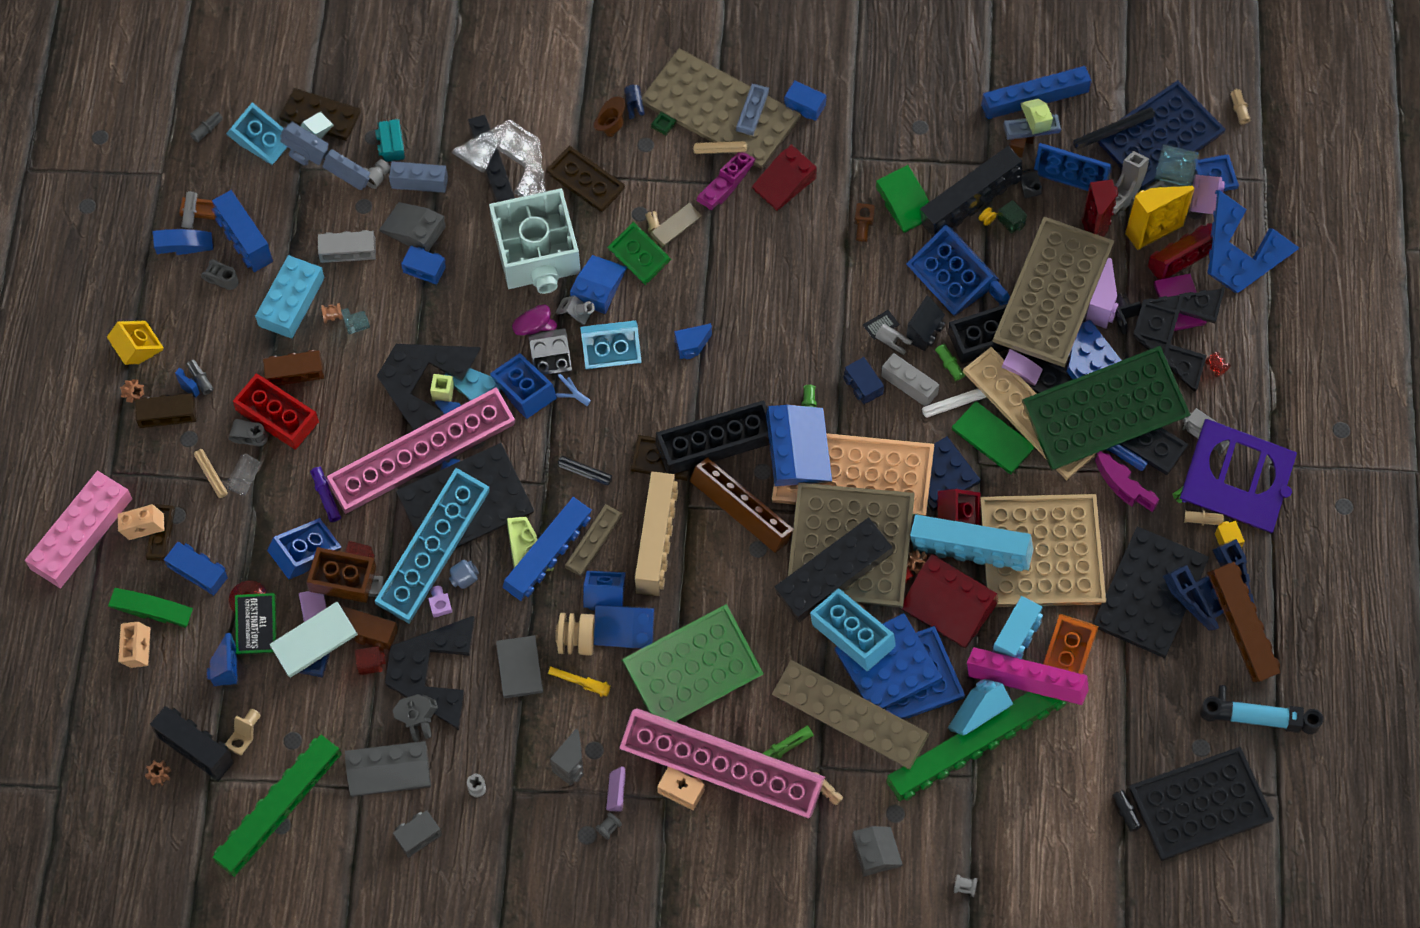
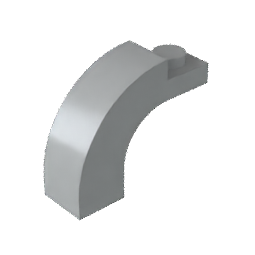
M1133 151L1123 162L1120 178L1115 185L1118 188V197H1116V206L1113 208L1114 214L1120 209L1124 211L1129 206L1132 197L1137 194L1145 178L1149 158Z

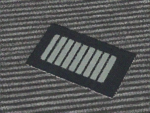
M887 310L864 323L863 327L875 340L877 339L875 336L884 323L893 329L900 324L892 313Z

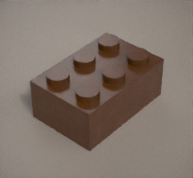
M317 547L307 579L309 591L367 603L377 569L375 559Z

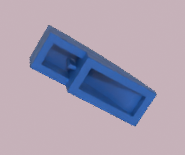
M189 229L153 231L154 248L157 254L176 252L177 255L214 250L211 232Z

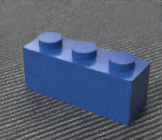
M177 542L164 558L165 564L169 569L213 596L228 578L225 572L226 569L217 562L216 564L212 563L205 554L194 552V549L186 543L183 545Z

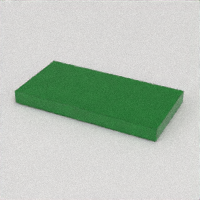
M976 401L951 429L1010 475L1035 449L1027 439Z

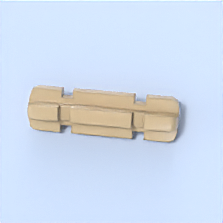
M824 779L820 792L826 798L829 797V801L834 805H838L843 799L842 795L838 792L836 793L835 789Z

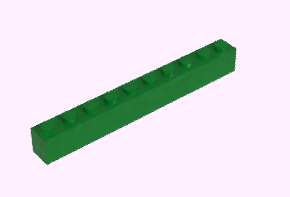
M1028 692L1012 701L1013 705L966 735L957 734L916 758L911 769L903 766L889 774L886 782L899 802L903 799L909 800L915 796V792L918 790L928 789L933 784V781L937 779L943 780L950 774V771L963 768L970 759H978L985 750L995 749L1000 745L999 742L1004 739L1010 740L1017 734V731L1030 728L1034 721L1045 719L1050 715L1049 712L1054 709L1056 711L1062 709L1067 701Z

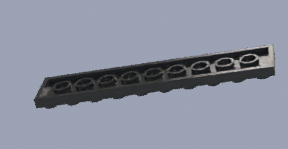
M1021 353V355L1043 369L1035 386L1027 383L1036 394L1073 380L1067 373L1066 368ZM1163 428L1120 444L1146 460L1149 465L1165 475L1169 474L1188 447L1186 442Z

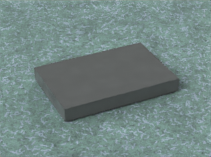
M535 635L496 641L503 697L511 698L543 693Z

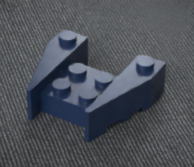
M1237 539L1230 540L1214 548L1212 551L1220 566L1235 562L1239 566L1242 573V581L1247 585L1249 589L1248 595L1251 602L1254 603L1249 585L1250 577L1246 569V556ZM1186 565L1163 576L1171 593L1209 631L1220 628L1215 618L1224 612L1208 575L1195 581Z

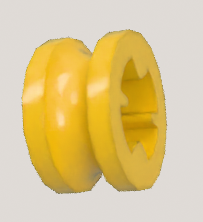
M988 207L980 214L979 220L984 221L983 224L987 226L993 222L997 213L992 212V209Z

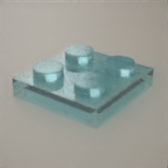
M1163 144L1155 179L1191 186L1199 153Z

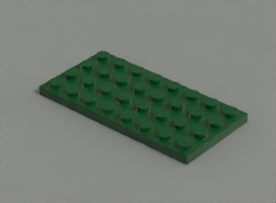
M1161 346L1022 400V404L1051 471L1191 416Z

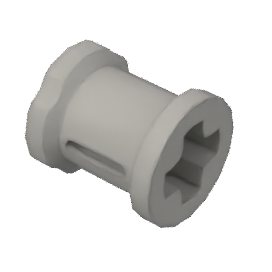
M473 774L468 777L467 786L470 795L473 797L484 795L486 785L483 777L479 774Z
M957 875L954 893L962 892L974 897L977 878L971 880Z

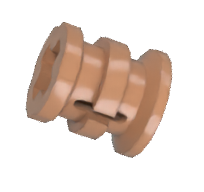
M337 303L336 306L328 305L329 307L321 305L325 323H327V320L343 319L340 303Z

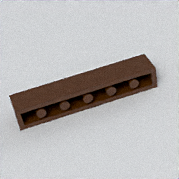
M709 458L695 467L690 479L693 485L773 552L776 553L787 545L794 530L791 526Z
M1231 562L1207 572L1252 682H1260L1281 673L1279 661L1274 657L1271 650L1272 644L1265 636L1264 625L1257 617V608L1251 602L1248 595L1249 589L1242 581V573L1239 566L1235 562Z

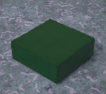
M660 112L652 122L651 128L667 136L676 124V119Z

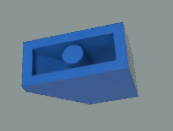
M711 323L674 331L675 343L680 359H691L699 355L712 336Z

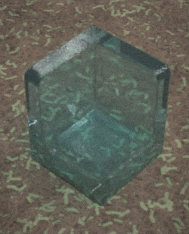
M348 308L341 310L348 334L370 328L365 311L350 315Z

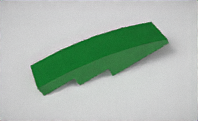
M114 588L108 607L143 619L148 617L165 624L170 622L184 628L187 627L193 610L191 607L173 601L119 588Z

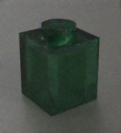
M1012 200L999 209L997 219L1012 234L1016 230L1020 231L1025 227L1027 214Z

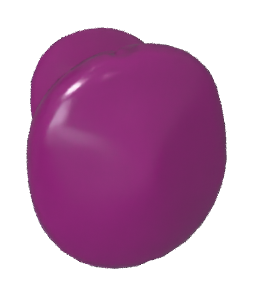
M542 304L519 315L512 324V330L516 335H530L539 331L555 330L557 323L550 318L549 306Z

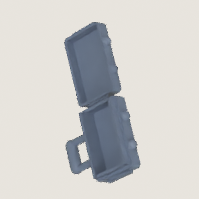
M294 122L283 128L280 141L291 149L289 156L305 166L309 163V160L320 165L325 158L323 163L324 169L359 190L366 187L370 179L369 171L333 149L329 151L327 142Z

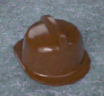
M619 96L609 99L601 108L594 122V128L598 131H603L609 137H613L623 126L622 113L626 105L625 100Z

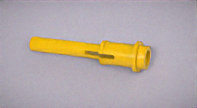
M550 667L548 674L584 686L585 690L598 693L600 697H607L611 688L608 682L602 683L590 677L585 679L554 667Z

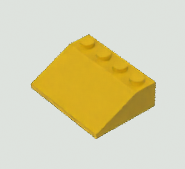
M1193 186L1150 188L1146 191L1142 190L1135 195L1125 234L1137 250L1184 226L1195 190Z

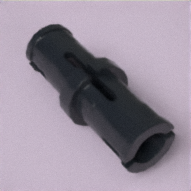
M1120 790V793H1114L1112 797L1129 831L1133 832L1134 829L1136 831L1141 828L1142 825L1134 813L1135 808L1133 805H1130L1124 790Z

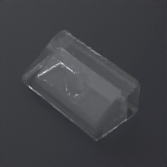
M246 453L243 454L225 488L245 496L262 463Z

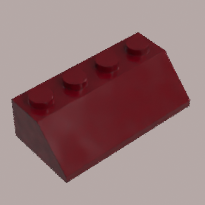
M1112 179L1090 182L1082 216L1084 230L1102 237L1106 235L1108 227L1111 225V216L1114 215L1113 208L1116 206V197H1118V188L1114 186Z
M1212 223L1199 226L1193 233L1185 234L1176 243L1172 242L1162 251H1156L1150 256L1148 268L1158 280L1170 278L1209 255L1213 242V237H1211Z

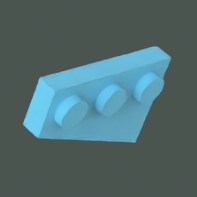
M471 368L463 381L453 377L454 388L463 393L470 401L496 387L499 392L501 390L491 376Z

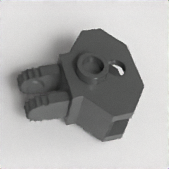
M420 694L399 700L392 710L394 718L406 723V727L410 728L413 741H420L418 730L420 725L425 738H431L429 723L438 708L436 700Z

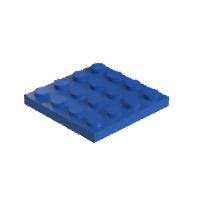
M904 613L883 623L886 628L894 633L896 647L870 670L866 671L838 646L834 648L861 697L884 710L943 680V677Z
M935 626L916 632L943 677V680L885 709L903 720L965 698L964 691Z

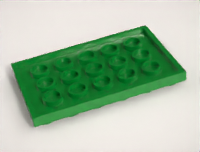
M727 604L622 659L649 713L673 722L764 674Z

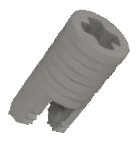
M885 323L880 327L875 338L902 355L906 351L902 347L895 345L898 338L906 344L911 345L912 340Z

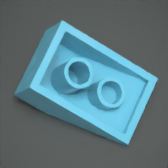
M253 102L226 133L240 146L271 165L287 148L280 141L283 127Z
M986 679L979 681L976 687L970 691L948 726L949 731L966 735L1013 705L1003 684Z

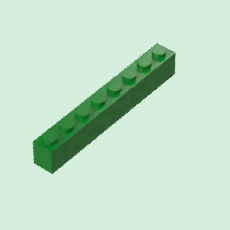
M323 735L314 738L310 742L307 751L297 757L292 768H288L283 773L282 779L271 786L268 791L269 794L257 802L254 811L243 818L237 830L234 829L229 834L228 840L224 845H220L215 850L213 856L215 862L235 877L342 755L340 749Z

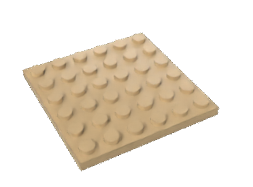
M1096 494L981 497L982 526L1031 534L1033 544L1029 571H1016L1011 567L1005 566L998 568L992 564L985 563L986 587L998 594V604L996 607H1015L1021 596L1041 606L1102 605V603H1106Z

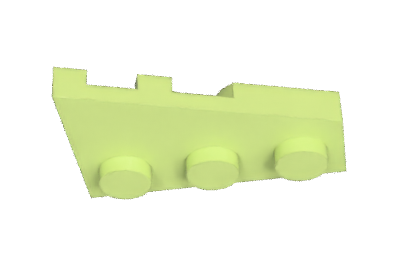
M527 517L507 518L514 568L538 540ZM554 567L552 569L548 568L546 571H553Z

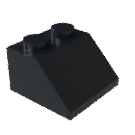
M925 297L907 327L906 337L912 340V345L923 351H926L929 346H933L937 338L935 337L938 332L941 333L946 325L944 322L945 314L931 297Z

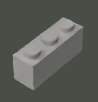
M363 230L361 232L345 231L342 233L327 232L318 234L320 263L375 260L376 240L374 231Z
M895 353L882 366L881 377L923 406H928L938 395L939 384Z

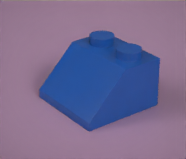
M587 571L584 582L583 608L595 610V605L623 607L626 572Z

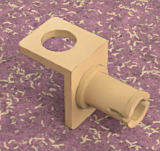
M250 709L244 719L238 716L234 718V733L225 744L228 750L238 755L244 753L253 740V726L260 718L258 711ZM241 740L244 744L242 747L236 748L232 745V742Z

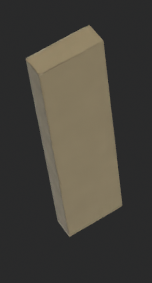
M605 504L565 564V568L582 577L622 517V513Z

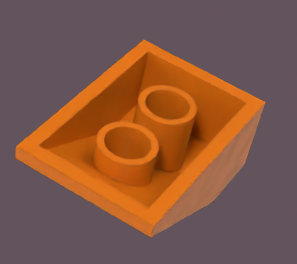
M1060 614L1043 665L1083 674L1099 626Z

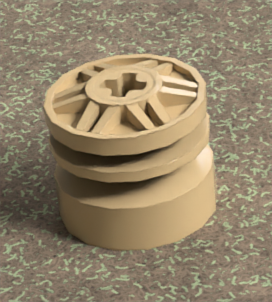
M560 613L556 626L558 654H564L565 645H568V654H572L574 646H578L579 655H593L594 614H581L579 622H575L574 613H570L569 622H566V613Z

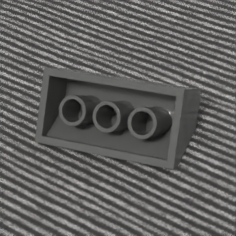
M426 741L345 751L346 772L351 797L431 787Z

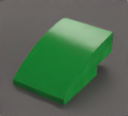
M908 165L876 180L877 191L884 199L886 208L903 233L922 224L920 208L929 203V200Z

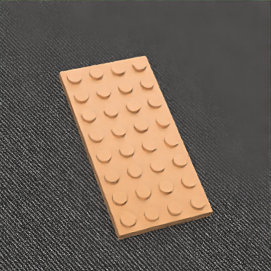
M826 433L832 482L814 484L915 493L912 517H915V514L926 516L934 444ZM774 485L772 502L796 505L798 485L776 487Z

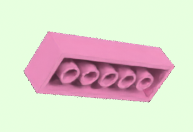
M97 470L25 559L30 570L61 589L118 518V514L122 513L130 503L132 497L129 490Z

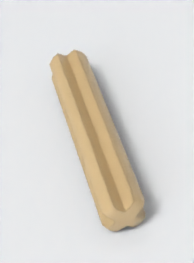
M745 141L694 144L695 154L746 152L747 149Z
M203 449L195 451L194 456L218 498L225 497L228 494L205 452Z

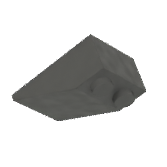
M398 202L379 231L409 247H421L429 252L446 226L444 216L429 208Z

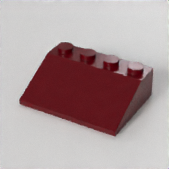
M931 554L904 599L903 608L900 609L929 627L935 626L937 632L966 649L998 604V594Z

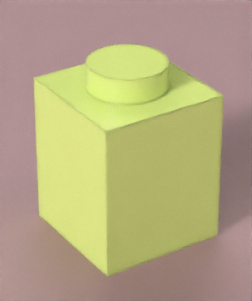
M433 374L430 389L432 401L451 402L454 391L453 377Z

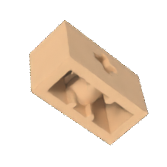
M153 504L119 513L118 531L128 540L164 531V514Z
M140 622L121 624L118 662L130 668L148 666L150 627Z
M668 767L657 786L659 794L694 811L705 790V784L698 777H690L682 771Z

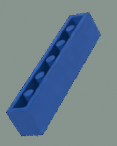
M1082 66L983 93L981 105L988 120L1023 110L1021 107L1022 102L1040 99L1045 103H1050L1087 93L1090 89L1091 78L1086 67Z
M572 497L507 576L502 588L520 601L525 596L529 597L535 589L533 586L537 582L541 583L545 578L546 570L548 568L552 569L558 561L556 558L559 554L563 555L569 548L568 543L571 540L575 541L581 527H586L592 519L590 517L592 510L575 497Z

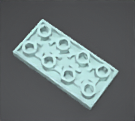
M335 602L272 642L270 646L291 678L358 634L340 604Z

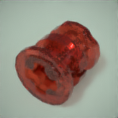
M1219 352L1213 353L1205 361L1207 365H1210V369L1216 372V377L1223 375L1231 367L1230 363L1226 364V360L1220 357Z

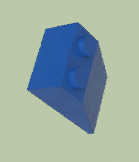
M592 255L577 276L570 291V296L575 295L583 303L591 302V304H594L595 311L606 314L627 267Z
M521 353L490 373V376L513 406L526 419L557 399L553 384Z
M318 518L273 537L267 551L288 580L311 569L317 547L338 551L341 549V546L323 521Z
M595 605L594 645L644 648L652 644L655 608Z

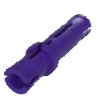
M315 467L310 470L315 483L314 488L321 497L329 521L336 522L341 519V515L331 494L330 486L322 468Z

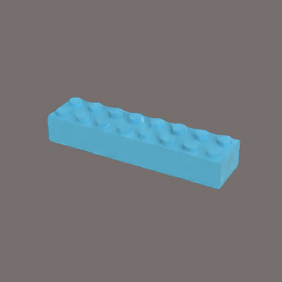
M455 468L375 599L377 606L410 624L490 491L489 486Z

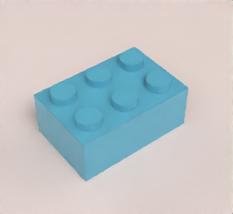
M1021 596L998 636L992 652L1022 659L1025 648L1029 647L1034 632H1037L1041 625L1043 606Z

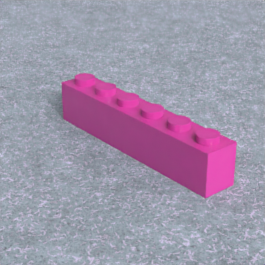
M973 647L967 661L969 677L999 682L1004 686L1083 705L1089 690L1087 675Z

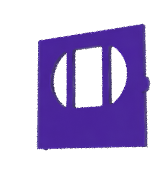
M1205 419L1179 499L1183 503L1189 502L1273 533L1283 498H1288L1292 494L1291 488L1287 485L1297 452ZM1229 441L1219 477L1216 479L1209 465L1210 454L1217 444ZM1236 443L1260 451L1248 492L1224 483ZM1266 455H1268L1275 468V478L1267 491L1255 494Z

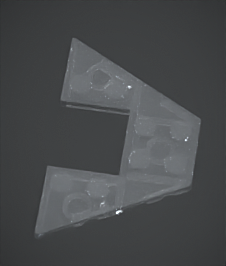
M510 119L502 125L494 127L489 132H485L475 139L468 141L466 144L458 148L456 147L452 151L454 155L483 173L495 149L525 167L514 191L516 195L524 197L546 192L544 170L541 169L542 153L540 151V139Z

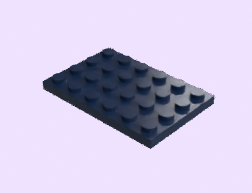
M1178 80L1123 117H1128L1152 107L1155 112L1153 118L1097 141L1121 168H1123L1124 160L1133 151L1149 158L1147 172L1141 184V189H1144L1225 133L1226 129Z

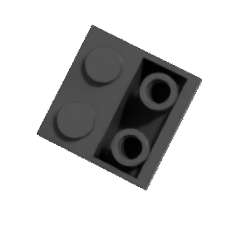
M565 328L528 335L533 366L543 375L572 370Z

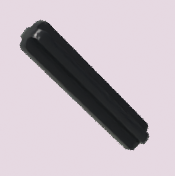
M561 456L558 461L559 467L604 485H609L612 481V475L567 457Z

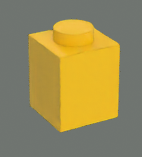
M1226 521L1218 525L1215 536L1219 545L1237 539L1241 548L1243 547L1245 540L1236 521L1230 523Z

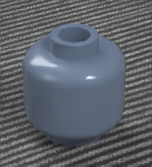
M462 560L450 568L451 576L449 580L454 587L459 586L462 589H466L477 581V574L479 572L471 561Z

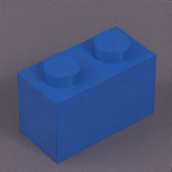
M794 81L784 96V105L799 112L805 118L816 121L826 106L827 95Z
M410 246L401 263L403 273L436 285L446 268L445 259L440 254H432L421 247L416 248Z

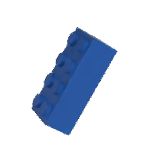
M232 190L213 199L214 208H212V211L216 216L215 220L220 228H224L227 239L233 241V247L238 254L241 253L243 256L242 260L246 267H251L253 272H256L272 263L273 259L268 243Z

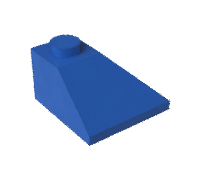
M226 633L210 660V668H207V678L211 680L213 686L237 684L236 644L231 633Z

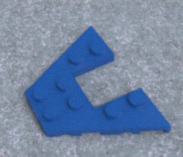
M1216 190V210H1213L1214 222L1212 223L1211 230L1213 242L1212 250L1209 252L1210 263L1207 274L1231 291L1239 293L1297 251L1299 247L1276 230L1269 228L1254 257L1248 256L1229 242L1247 209L1222 191Z

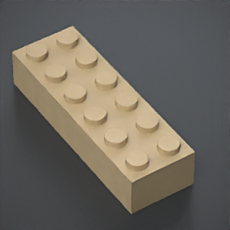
M651 472L635 575L637 594L659 596L660 589L664 590V575L668 565L667 554L670 552V536H672L673 531L672 521L675 518L676 510L675 501L678 498V482L675 481L674 474Z

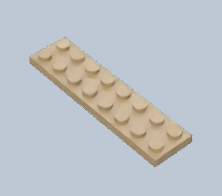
M990 347L965 367L963 373L1046 459L1022 404L1023 399L1036 393L1019 375L1002 368L1004 359ZM1095 454L1056 470L1067 481L1091 461Z

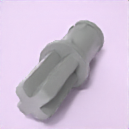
M188 191L186 193L184 209L182 208L184 212L181 227L193 229L195 212L197 213L195 210L196 192Z

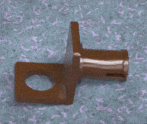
M857 203L854 224L858 225L856 241L867 242L868 228L873 226L875 205ZM863 208L869 209L870 216L861 217L859 214L860 210Z

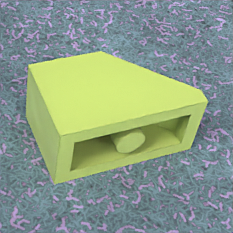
M1040 99L1022 102L1021 107L1032 134L1050 131L1053 117L1047 103Z

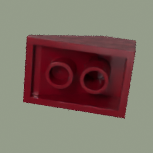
M791 144L775 158L752 185V189L778 211L816 179L817 167Z

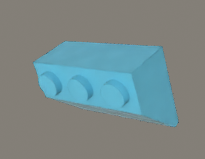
M636 320L580 327L585 369L642 363Z

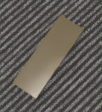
M688 203L654 229L650 235L663 248L698 221L702 215Z

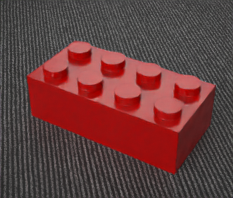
M257 373L233 400L234 407L238 413L254 423L262 424L267 432L295 450L319 423L317 413Z

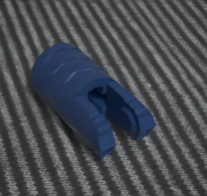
M638 85L625 87L624 93L629 119L635 118L634 108H637L640 116L645 115L640 87Z

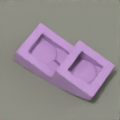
M1011 349L1002 365V368L1019 375L1025 382L1033 386L1036 385L1043 370L1030 359Z

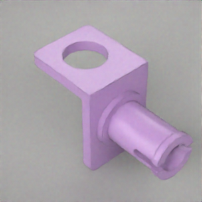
M441 586L431 588L432 597L428 599L433 617L452 613L448 593L443 594Z

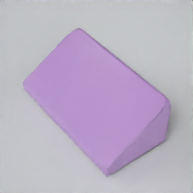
M310 591L299 593L304 622L326 609L324 594Z
M619 767L610 773L606 808L608 811H622L626 775L624 767Z

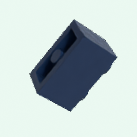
M865 357L845 367L843 378L847 385L852 386L855 397L858 400L861 399L864 405L883 395L884 385Z

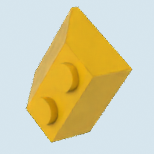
M146 321L117 322L107 336L112 347L125 365L140 364L164 349Z

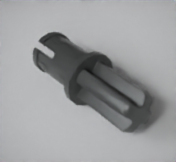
M216 112L205 122L202 121L201 125L190 133L193 140L198 143L205 135L212 133V129L223 120V117Z
M190 360L186 363V366L193 376V381L197 383L203 395L210 394L214 388L208 381L206 372H202L195 360Z

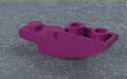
M738 152L719 171V175L697 196V201L710 210L718 203L722 204L748 173L755 159L745 152Z
M1098 452L1095 460L1098 470L1115 494L1131 507L1138 502L1153 512L1159 502L1156 494L1142 488L1137 481L1130 480L1131 471L1127 466L1119 464L1107 453Z

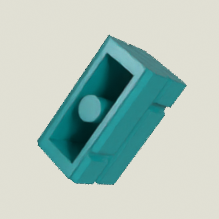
M399 120L378 122V129L375 130L377 141L380 140L381 145H377L379 156L383 155V160L386 162L405 159Z

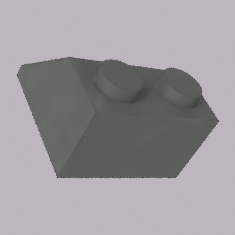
M577 729L572 732L550 758L552 772L570 786L574 782L577 783L584 774L580 735Z
M871 826L853 831L852 841L863 877L903 866L891 827Z

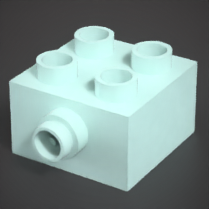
M562 188L489 204L492 227L508 289L533 284L539 293H551L558 287V278L581 272L579 251Z

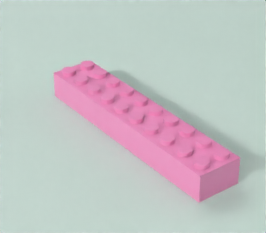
M496 387L328 475L327 482L344 513L347 514L442 464L443 461H447L512 427L515 419Z
M640 709L632 711L619 748L810 818L813 814L825 779L824 776Z

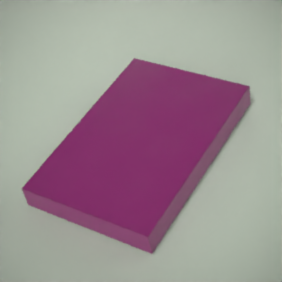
M1191 274L1154 281L1158 298L1197 292ZM1179 313L1174 331L1206 325L1207 321Z

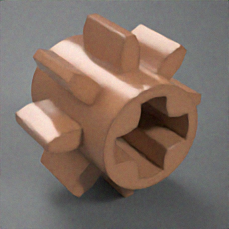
M132 379V381L125 380V384L120 387L121 397H127L126 402L130 403L133 400L140 399L142 395H145L143 393L144 385L138 384L136 379Z
M918 549L911 553L909 552L908 568L910 571L914 570L916 575H918L928 560L926 559L927 555L925 552L920 554Z
M153 760V764L146 766L149 773L145 774V777L151 779L152 785L160 783L163 786L165 780H170L167 773L171 772L170 767H165L164 761L156 763Z

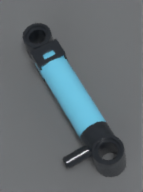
M1225 685L1219 686L1218 697H1207L1200 708L1201 717L1209 722L1223 720L1285 728L1287 732L1299 733L1302 729L1307 734H1314L1319 730L1324 720L1322 713L1316 709H1309L1304 713V707L1289 706V708L1226 701L1227 687ZM1207 706L1214 707L1216 711H1209L1207 709ZM1307 719H1313L1316 724H1310Z

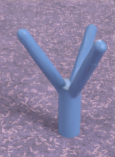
M558 374V377L573 394L556 393V397L576 398L588 406L591 400L576 389L570 377H567L566 380L561 374Z

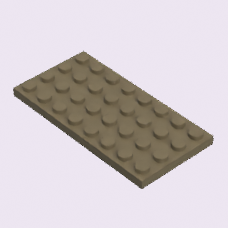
M680 48L642 96L644 106L657 113H665L676 119L677 124L712 143L745 141L747 144L745 153L755 159L753 165L760 169L764 168L800 118L799 112L767 96L754 135L736 131L737 123L751 87Z
M1043 217L993 342L1065 367L1114 245V240Z

